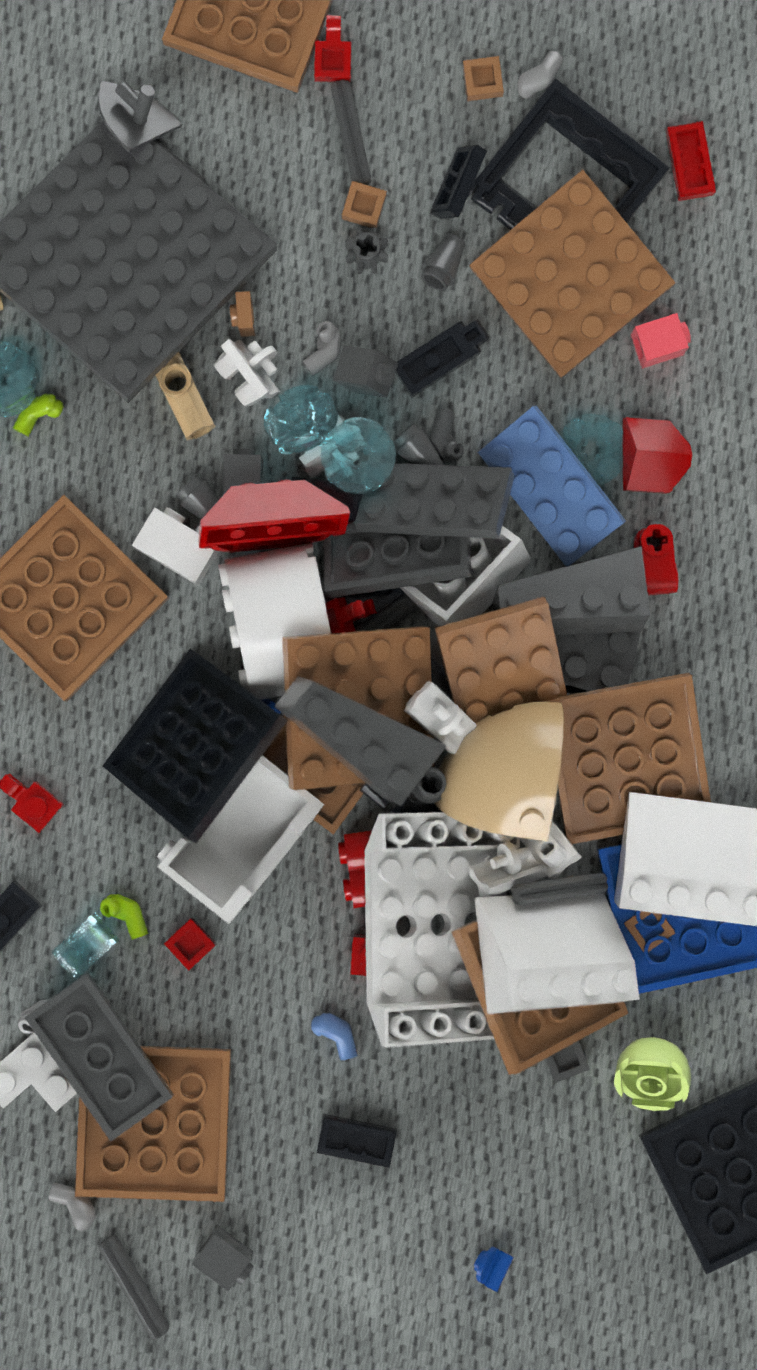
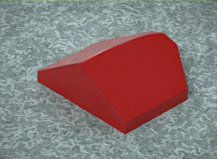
M631 417L623 418V491L670 493L691 467V445L670 421Z

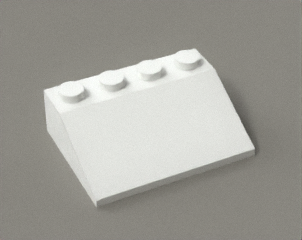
M629 792L614 898L615 904L622 909L757 926V808Z
M604 893L526 905H516L512 901L513 896L475 898L487 1014L639 1000L635 961Z

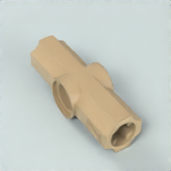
M178 352L155 376L188 441L208 434L209 431L215 428V424L180 352ZM174 378L186 379V384L181 390L171 391L168 389L170 382Z

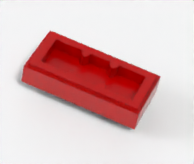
M703 121L667 127L665 132L678 201L713 196L716 188Z

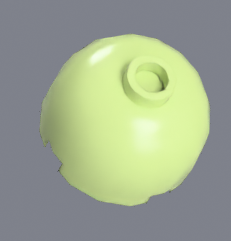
M655 1037L641 1038L633 1041L620 1054L615 1071L614 1085L621 1097H623L624 1092L632 1098V1105L651 1111L670 1110L674 1108L675 1102L681 1099L684 1102L687 1099L690 1089L691 1072L686 1056L677 1045L665 1039Z

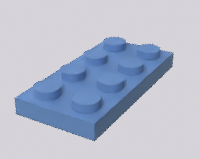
M537 405L532 406L478 452L489 467L512 468L514 480L510 495L566 567L573 564L626 522Z

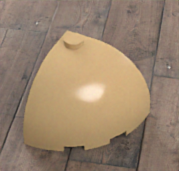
M530 702L514 705L513 709L503 711L494 716L490 714L478 721L476 728L462 740L456 753L451 754L448 752L439 768L445 776L446 788L441 794V800L435 802V804L446 815L468 826L500 835L548 842L562 756L564 726L562 703Z

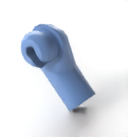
M322 1013L320 1016L313 1018L311 1022L313 1033L317 1036L323 1035L335 1041L340 1060H347L358 1056L351 1026L347 1021L331 1013Z

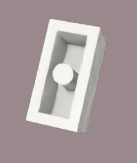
M154 507L132 546L199 586L219 551L211 548H199L198 536L200 526L194 531L183 524L186 518L168 507H166L164 512Z

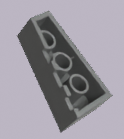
M642 546L498 585L492 601L493 611L545 597L549 605L555 635L641 632L650 617Z
M299 676L274 706L380 796L399 806L403 804L447 746L314 681Z

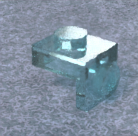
M94 913L65 941L59 944L52 951V954L58 959L61 966L77 979L120 939Z

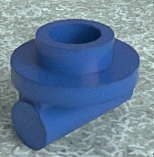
M491 1247L488 1251L483 1250L477 1257L474 1265L476 1280L489 1289L498 1292L514 1257L496 1247Z

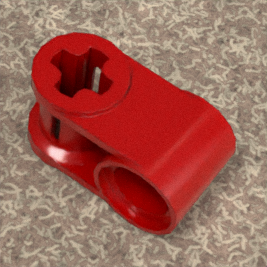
M652 524L641 529L633 539L634 548L642 546L648 596L673 594L678 590L679 581L675 563L674 539L669 528L662 524ZM652 536L653 539H659L660 545L657 547L651 544L647 545L646 539Z

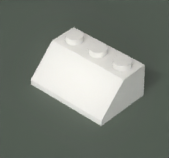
M502 526L499 539L470 537L472 577L401 587V589L438 626L481 615L492 604L498 585L512 582L531 562L522 539L504 526Z

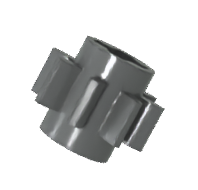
M373 227L371 232L364 233L360 228H357V237L354 241L351 239H346L345 241L346 248L353 251L345 256L346 263L355 262L358 274H361L364 269L370 268L374 274H377V264L379 261L383 263L388 262V255L380 251L388 246V239L383 238L379 240L376 236L375 227ZM367 245L373 247V252H368L367 256L361 255V250H365Z

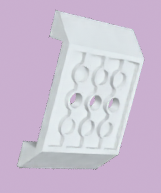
M444 812L378 814L365 849L367 1006L382 1047L494 1039L451 931L464 926L465 918L468 914L473 912L476 915L475 898L480 896L477 883L469 876L470 866L497 857V848L501 843L511 842L516 848H520L519 837L483 831L463 824L449 817ZM440 914L445 924L442 932L435 935L431 930V920L435 915ZM405 915L410 920L411 926L409 932L401 937L397 933L396 923L400 917Z

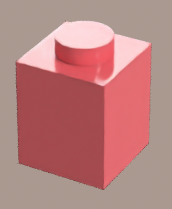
M677 313L635 326L631 333L642 369L683 356L689 348L688 343L691 342L687 324L685 322L680 323Z

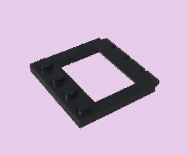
M555 79L477 177L476 187L478 189L473 194L471 200L490 215L493 214L499 205L503 207L496 220L509 230L514 228L537 208L505 183L502 178L546 123L630 187L615 207L626 223H628L667 174L670 167Z

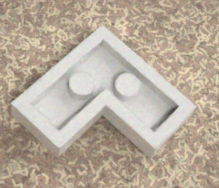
M35 1032L0 1062V1106L3 1109L31 1084L55 1112L77 1094Z

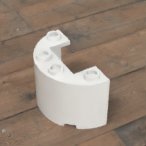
M312 543L227 558L224 564L218 565L222 586L229 585V589L222 590L226 612L233 611L236 625L229 626L233 648H241L245 668L238 670L240 683L243 688L250 691L260 700L283 696L285 693L282 637L331 634Z
M262 755L197 844L186 837H181L177 843L171 839L157 856L162 861L158 868L230 924L303 834L305 828L313 821L324 804L306 789H290L288 775Z

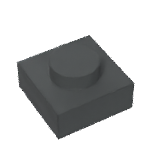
M579 1041L546 1058L555 1083L590 1070Z

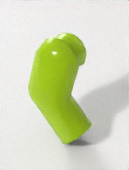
M45 393L28 400L12 428L29 437L39 417L46 414L52 418L60 416L64 408L63 402L56 399V396L50 393Z
M110 894L100 903L101 913L107 918L112 916L125 921L131 940L149 934L141 908L136 901L120 894Z

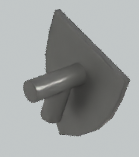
M101 81L98 93L100 114L107 129L128 152L182 127V123L168 109L153 99L155 89L152 86L142 85L140 91L132 89L125 81L120 84Z

